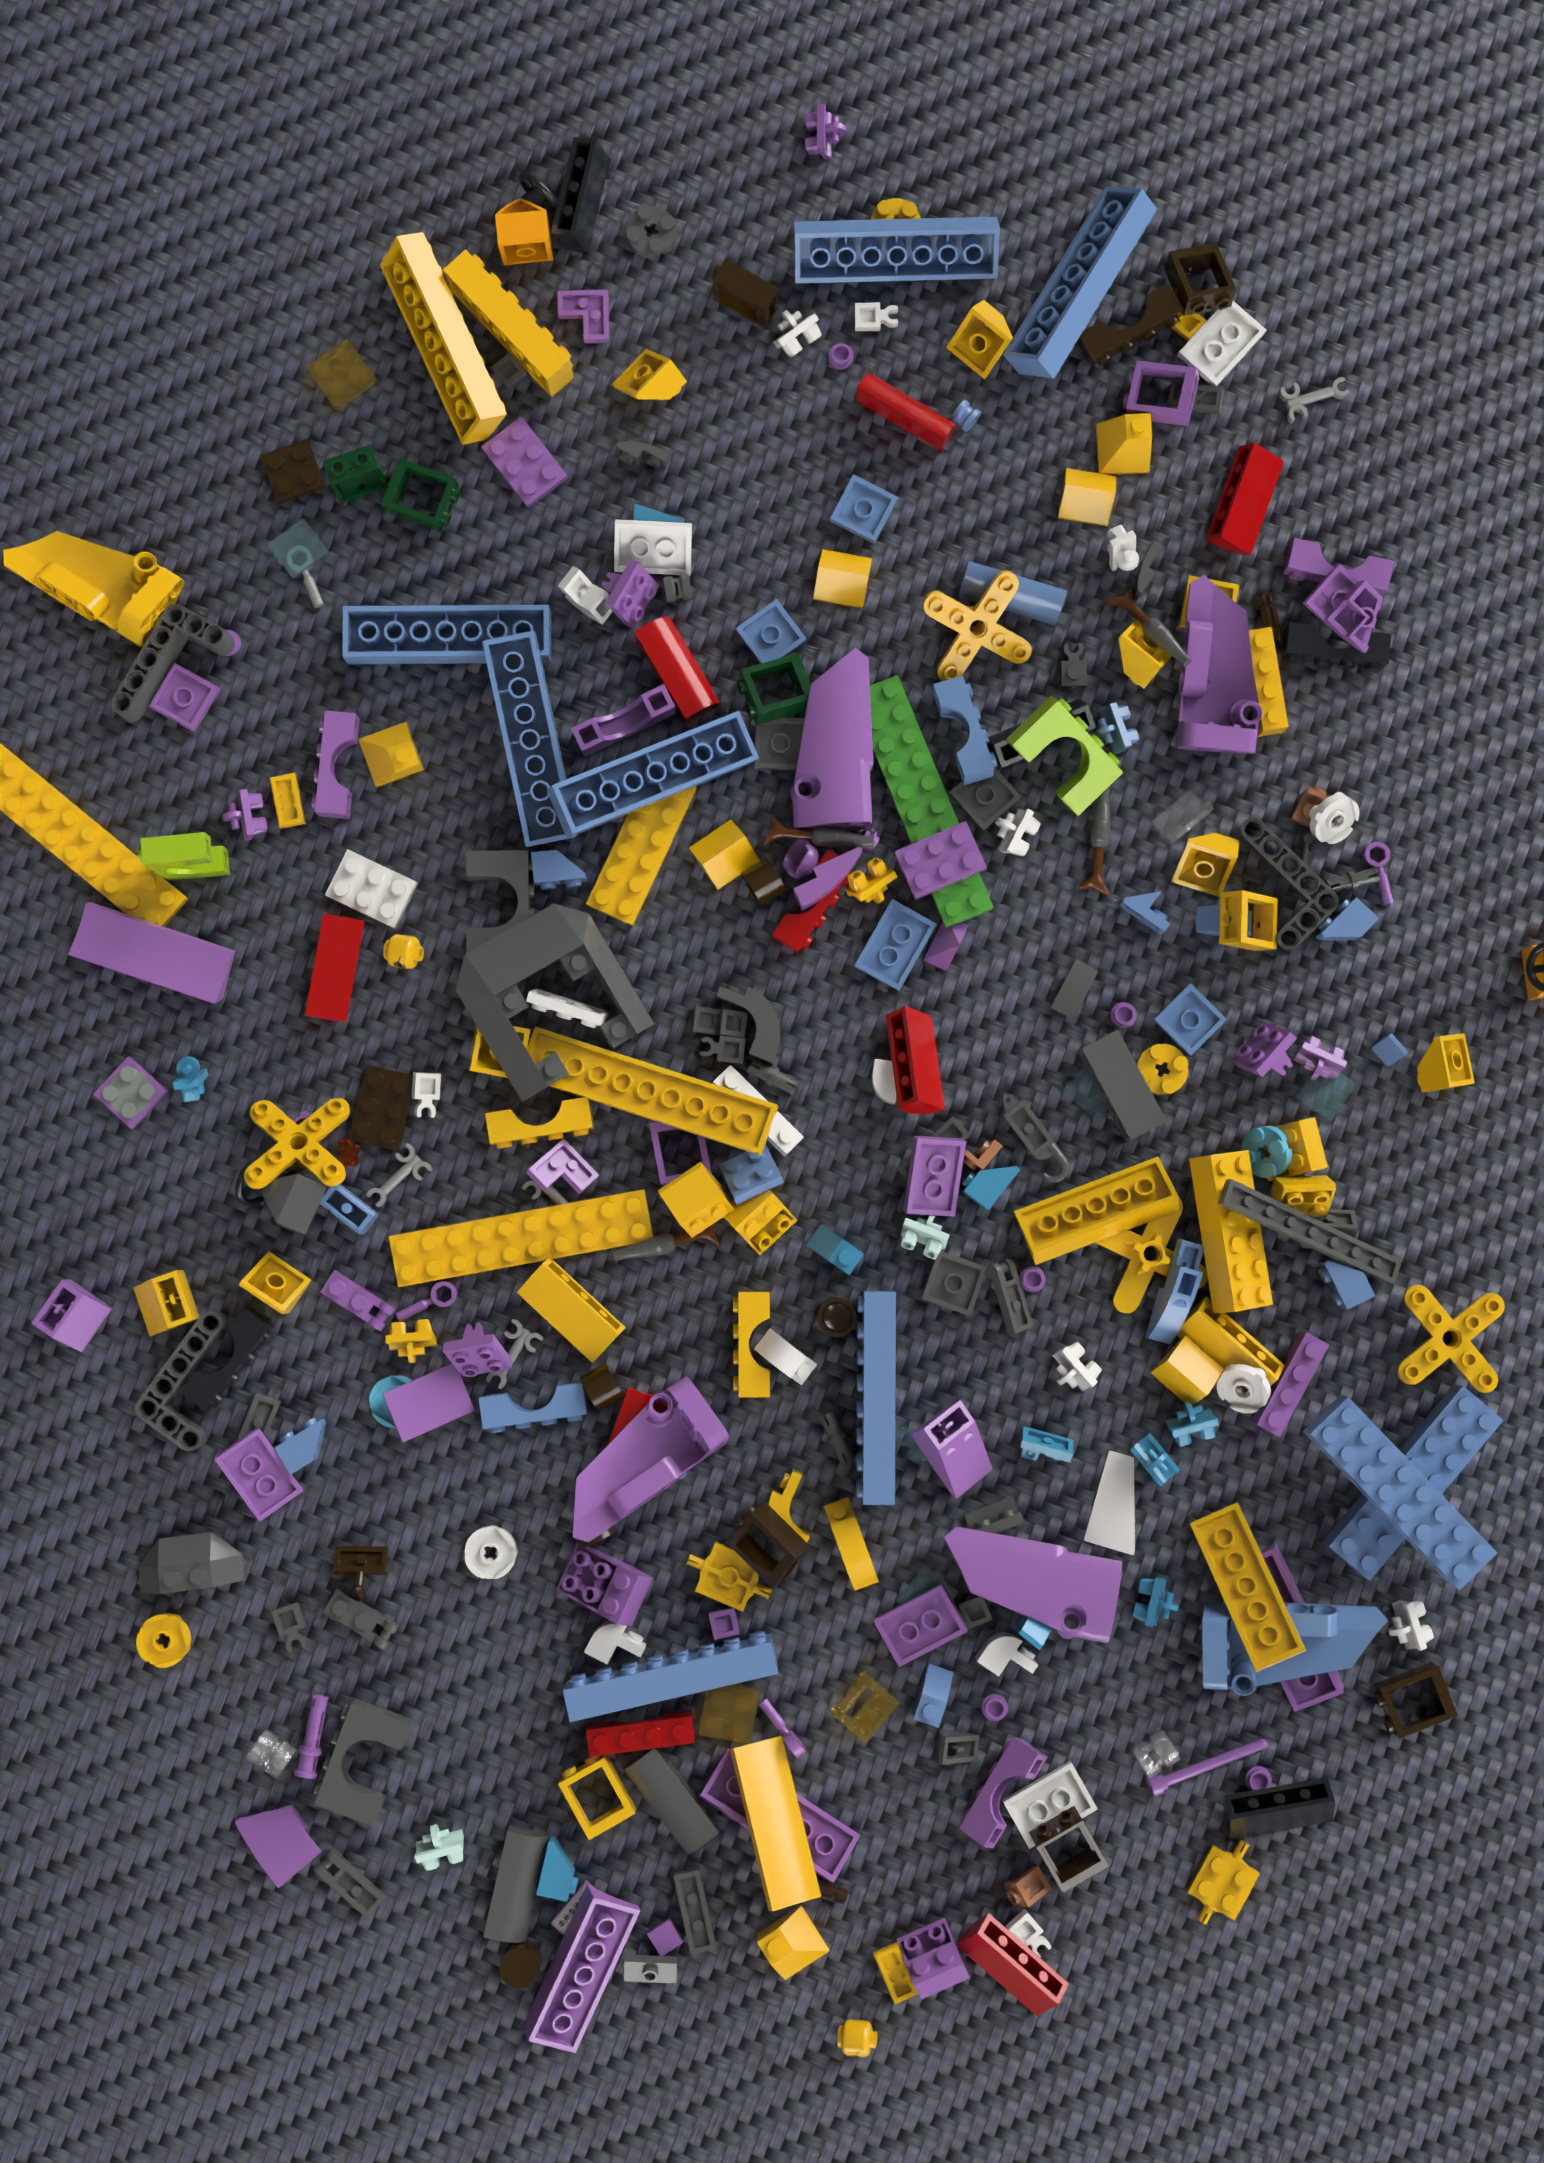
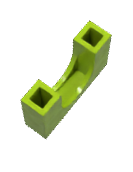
M1050 696L1006 740L1029 763L1055 739L1072 737L1079 742L1082 751L1080 766L1055 792L1067 807L1079 816L1123 772L1118 767L1120 761L1111 752L1106 754L1103 751L1104 743L1095 734L1090 736L1085 731L1088 728L1086 723L1079 716L1074 718L1069 713L1072 708L1062 698L1057 700Z
M205 832L140 838L141 846L137 848L139 861L142 862V865L168 881L230 875L228 849L224 846H211L210 836Z

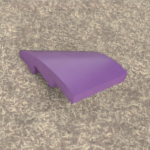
M1337 564L1305 599L1303 604L1340 637L1362 653H1366L1369 648L1368 642L1371 631L1375 627L1376 615L1380 610L1383 597L1366 580L1357 581L1341 564Z
M293 1805L280 1807L272 1811L260 1812L259 1814L244 1818L240 1817L235 1821L249 1849L278 1888L321 1852L320 1848L305 1831L308 1826L307 1822Z

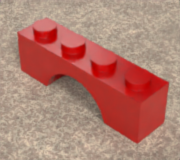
M827 849L818 865L839 855ZM846 876L831 893L818 901L808 912L802 914L786 913L772 934V938L799 954L801 949L806 951L814 939L810 936L815 928L820 930L827 919L824 913L829 906L834 908L841 895L838 894L842 885L846 887L849 885L848 877Z
M692 1710L667 1713L654 1719L637 1722L607 1721L588 1724L586 1729L589 1757L695 1743Z

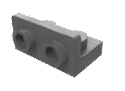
M1012 1496L965 1514L969 1529L995 1534L1025 1522Z

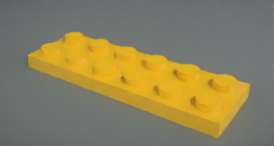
M696 786L628 813L587 900V906L628 925H634L696 793Z
M1234 1503L1190 1523L1256 1672L1305 1652L1304 1644L1239 1503Z

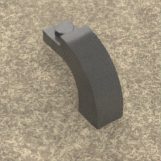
M727 985L726 988L720 986L716 995L717 999L744 1009L755 1022L756 1036L749 1051V1056L773 1065L780 1044V1025L776 1012L770 1002L762 994L749 986L744 996L740 994L741 990L734 986Z

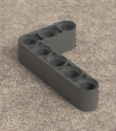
M171 604L163 612L111 700L112 710L128 722L140 720L188 639L218 655L224 656L233 651L235 647L234 638L212 621L181 605Z
M1254 817L1248 818L1241 825L1243 839L1308 901L1279 931L1277 936L1280 948L1286 951L1294 950L1336 910L1339 902L1338 896L1261 820ZM1249 824H1256L1259 826L1260 832L1257 836L1250 837L1245 833V828ZM1270 841L1278 845V851L1272 855L1265 853L1263 850L1264 845ZM1291 859L1297 864L1296 870L1291 873L1285 872L1282 869V863L1285 860ZM1306 877L1312 878L1316 884L1314 889L1306 891L1300 886L1301 880ZM1324 895L1331 896L1334 900V905L1329 909H1324L1319 905V899ZM1307 913L1313 915L1315 918L1314 925L1311 927L1302 926L1300 923L1302 915ZM1285 932L1295 934L1297 940L1293 945L1287 946L1281 941V936Z
M208 1311L198 1318L135 1405L136 1415L185 1451H192L202 1447L206 1442L207 1435L202 1427L174 1408L170 1403L225 1330L227 1319L220 1311ZM211 1315L215 1316L218 1320V1325L214 1330L210 1329L207 1324V1320ZM195 1337L200 1338L202 1341V1347L199 1351L192 1347V1340ZM179 1358L186 1361L187 1366L184 1372L179 1371L176 1367V1362ZM164 1379L168 1380L171 1385L168 1393L161 1390V1382ZM147 1401H151L155 1405V1411L152 1415L145 1410ZM168 1416L173 1417L176 1421V1427L173 1430L169 1429L166 1425ZM190 1431L194 1432L197 1436L195 1445H191L187 1441V1434Z

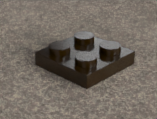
M308 438L260 455L278 505L326 489Z

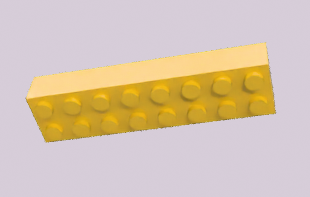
M424 233L396 236L380 263L384 276L462 445L488 440L507 415L504 403L497 394L495 384L485 368L484 360L479 355L473 336L467 329L463 314L455 303L453 293L443 277L442 269L438 265L432 253V247L427 242Z

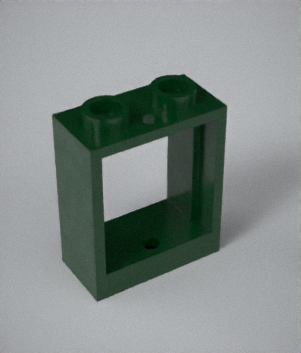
M371 444L322 461L330 485L341 504L387 489L388 487L383 468ZM361 485L365 486L363 490L359 489Z
M399 458L381 506L385 513L442 533L444 526L447 527L452 517L450 510L453 503L456 504L458 502L461 489H459L457 479ZM411 473L447 486L435 517L399 505Z
M799 653L741 669L739 680H737V687L741 695L744 694L747 701V713L749 717H753L756 725L806 711L811 682ZM788 671L798 697L762 706L753 680Z

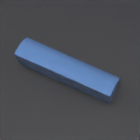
M969 561L958 596L979 602L993 578L1001 570ZM1017 576L1019 587L1005 608V611L1056 625L1067 590Z

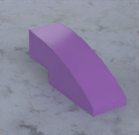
M857 847L813 868L812 872L815 879L793 889L801 910L820 901L846 878L862 854L861 847Z

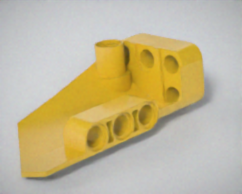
M59 531L29 544L3 550L4 566L86 619L90 621L99 620L140 647L144 646L165 609L171 604L176 603L184 586V579L165 567L159 566L156 557L149 552H141L132 556Z

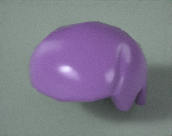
M798 839L786 853L782 863L783 869L793 878H806L812 874L813 868L818 864L819 855L817 848L807 840Z

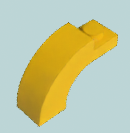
M792 1469L790 1474L785 1473L779 1487L783 1488L782 1492L772 1488L768 1505L808 1542L810 1538L809 1533L798 1528L790 1516V1503L802 1477L801 1472Z
M847 1497L824 1506L854 1591L879 1582L849 1498Z

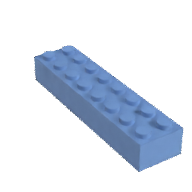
M1105 187L1003 354L1019 374L1054 379L1060 371L1067 356L1072 351L1081 333L1085 330L1086 325L1099 307L1100 302L1157 210L1143 189Z
M963 217L794 222L795 283L998 278L1000 226L998 218Z
M549 605L343 606V658L347 664L487 663L482 641L535 631L542 663H551V610Z
M529 631L484 640L482 643L525 845L529 847L569 839L565 835L547 793V789L550 786L566 780V774L536 632Z
M737 711L556 783L547 789V793L565 835L569 838L752 764L759 757L742 716Z
M862 1291V1296H857V1312H862V1322H857V1338L862 1339V1348H857V1364L862 1365V1374H857V1390L861 1392V1401L856 1402V1415L858 1418H861V1427H856V1443L861 1445V1453H856V1469L861 1471V1479H856L857 1498H861L863 1505H895L896 1292Z
M1454 1384L1400 1448V1451L1443 1494L1503 1422V1419L1464 1386ZM1362 1494L1322 1543L1361 1577L1370 1581L1405 1538Z
M1340 1395L1303 1431L1450 1586L1461 1590L1497 1554L1490 1544L1349 1397Z
M765 1631L750 1634L749 1639L740 1641L739 1637L724 1640V1645L714 1647L713 1643L699 1646L698 1651L688 1652V1649L673 1652V1656L668 1658L657 1655L647 1658L646 1663L638 1665L637 1661H631L622 1664V1668L612 1670L611 1667L598 1669L595 1675L586 1676V1673L570 1676L571 1680L566 1682L563 1689L569 1721L574 1722L778 1674V1663L771 1634L765 1635Z

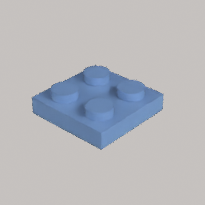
M853 474L830 517V522L875 544L898 501V497Z
M777 599L736 628V632L760 664L786 657L807 642L806 637Z
M1191 983L1153 1019L1189 1056L1227 1020Z
M766 1144L762 1155L747 1151L719 1164L736 1204L784 1183Z

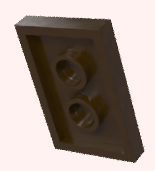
M367 1064L348 1140L400 1152L413 1101V1075Z

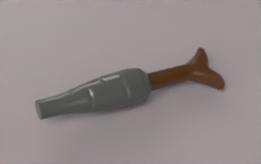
M1133 587L1125 595L1115 596L1107 600L1106 604L1127 610L1143 626V633L1151 642L1176 658L1183 666L1190 664L1192 659L1184 652L1167 627L1156 618L1150 619L1133 602Z
M1110 787L1099 796L1090 834V843L1094 847L1092 875L1079 886V889L1093 888L1107 896L1110 895V891L1103 881L1102 867L1104 848L1109 845L1111 837Z
M774 816L770 820L772 829L764 838V844L781 838L810 840L818 847L829 848L873 847L874 837L862 836L825 826H819L813 830L786 828Z
M718 1221L693 1238L688 1233L676 1236L670 1233L655 1235L624 1249L614 1251L615 1261L671 1253L677 1245L700 1239L709 1240L720 1247V1239L715 1234Z

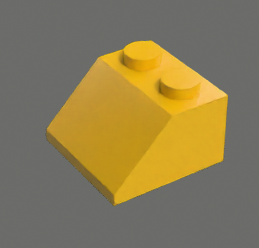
M702 1162L658 1190L678 1223L692 1238L735 1210L725 1189Z

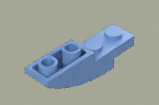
M1177 1239L1165 1287H1159L1146 1338L1171 1344L1179 1332L1193 1304L1203 1272L1198 1271L1203 1255V1245Z

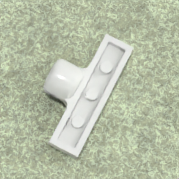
M731 1065L712 1083L767 1101ZM777 1111L767 1140L785 1157L804 1137Z

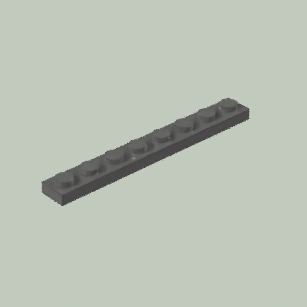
M1233 1179L1225 1180L1218 1202L1219 1205L1383 1283L1395 1285L1402 1260Z

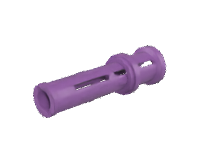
M313 1694L311 1697L303 1744L298 1748L300 1757L298 1767L294 1770V1775L297 1777L315 1779L318 1776L316 1767L318 1756L322 1755V1750L319 1746L329 1699L328 1696Z

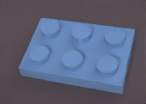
M892 899L854 967L899 992L937 924Z

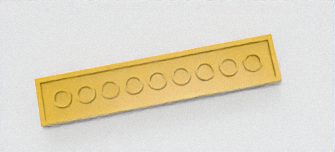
M0 743V810L125 914L165 927L189 898L165 878L142 865L137 855Z
M536 1026L527 1047V1051L535 1064L556 1052L567 1069L569 1075L550 1085V1087L580 1097H587L590 1100L754 1154L762 1155L778 1110L777 1104Z
M645 1189L390 1235L389 1241L398 1287L534 1263L547 1260L548 1258L555 1259L631 1245L653 1237Z

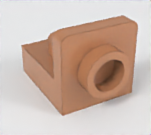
M1307 788L1302 792L1290 820L1310 828V810L1329 796L1320 788Z
M993 1140L991 1143L986 1141L976 1152L980 1155L978 1158L968 1150H965L963 1162L973 1171L977 1168L983 1170L1003 1146L996 1140Z
M1032 1866L1015 1881H1007L1004 1884L1008 1899L1016 1907H1030L1052 1889L1039 1866Z

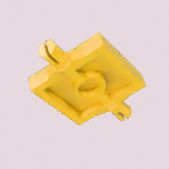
M715 1541L711 1553L705 1560L690 1554L686 1565L700 1570V1579L695 1592L742 1612L748 1599L754 1593L769 1599L772 1588L770 1589L759 1584L758 1574L732 1548Z
M1239 1839L1233 1853L1223 1851L1212 1844L1187 1889L1189 1894L1203 1903L1204 1907L1197 1920L1207 1925L1213 1911L1223 1913L1235 1921L1260 1875L1259 1871L1247 1865L1242 1859L1250 1845Z

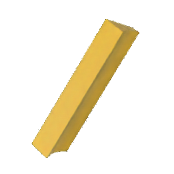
M1155 1157L1014 1211V1214L1033 1261L1037 1265L1180 1210L1179 1196L1159 1157Z
M782 1736L730 1749L768 1910L776 1911L821 1897Z

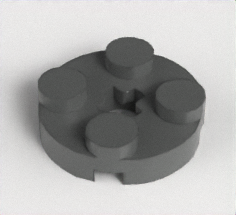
M647 204L639 206L638 210L631 214L626 224L627 240L630 243V247L636 254L645 258H655L656 255L668 253L676 241L674 218L661 207ZM655 227V231L658 233L648 237L646 229Z

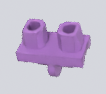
M818 104L816 112L805 115L806 128L809 131L817 130V136L806 137L805 148L809 154H821L824 159H832V143H839V137L846 134V126L839 123V117H832V114L826 111L825 104Z
M247 789L239 790V794L236 795L239 811H237L236 803H229V812L222 814L223 821H231L232 829H239L240 820L243 839L252 840L254 835L267 831L265 817L252 818L251 810L263 808L262 794L248 793Z
M1310 1036L1296 1053L1294 1061L1303 1064V1068L1312 1071L1309 1079L1315 1081L1318 1075L1336 1080L1347 1064V1061L1344 1060V1050L1331 1047L1329 1052L1320 1049L1322 1045L1321 1040Z

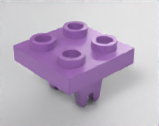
M630 559L622 575L609 572L606 576L610 579V582L603 581L601 585L611 592L605 604L626 626L634 629L638 621L642 619L644 611L650 600L655 596L659 585L639 562Z
M1264 1022L1255 1029L1253 1036L1246 1044L1238 1048L1236 1055L1231 1061L1237 1067L1261 1077L1272 1069L1280 1075H1285L1286 1071L1283 1069V1066L1285 1065L1289 1068L1293 1066L1285 1051L1297 1038L1290 1031Z
M480 1322L476 1323L474 1330L470 1324H467L463 1339L444 1342L443 1352L463 1377H474L477 1374L488 1372L497 1373L512 1368L511 1357L494 1334L484 1335Z

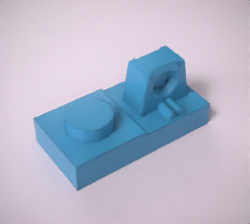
M1023 1426L1020 1440V1448H1022L1021 1457L1036 1461L1040 1453L1056 1461L1071 1462L1074 1440Z

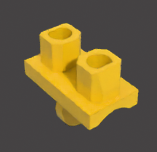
M876 857L867 862L870 872L868 875L865 876L863 872L858 870L847 876L850 887L845 890L849 897L854 896L861 902L865 900L866 903L874 900L880 904L884 901L883 892L888 889L886 885L896 879L897 875L894 870L887 868L883 860Z
M428 1319L415 1321V1332L406 1333L405 1322H393L390 1326L389 1335H385L386 1344L389 1345L390 1351L398 1350L399 1357L408 1356L409 1363H416V1355H424L425 1347L437 1346V1339Z

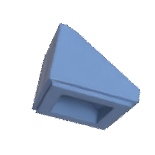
M1393 1034L1383 1036L1371 1048L1386 1066L1394 1064L1408 1054L1406 1048Z

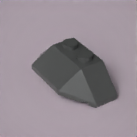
M213 1532L159 1538L138 1566L141 1593L161 1594L195 1590L246 1580L243 1553L238 1549L236 1550Z

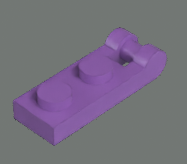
M337 1270L333 1271L320 1293L379 1331H382L386 1325L384 1322L388 1315L391 1316L395 1311L393 1306ZM374 1305L380 1309L376 1316L370 1314Z

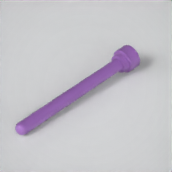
M1260 1739L1165 1776L1163 1774L1158 1775L1157 1773L1146 1777L1149 1788L1154 1797L1162 1795L1164 1790H1167L1168 1786L1262 1751L1267 1748L1268 1743L1266 1740Z

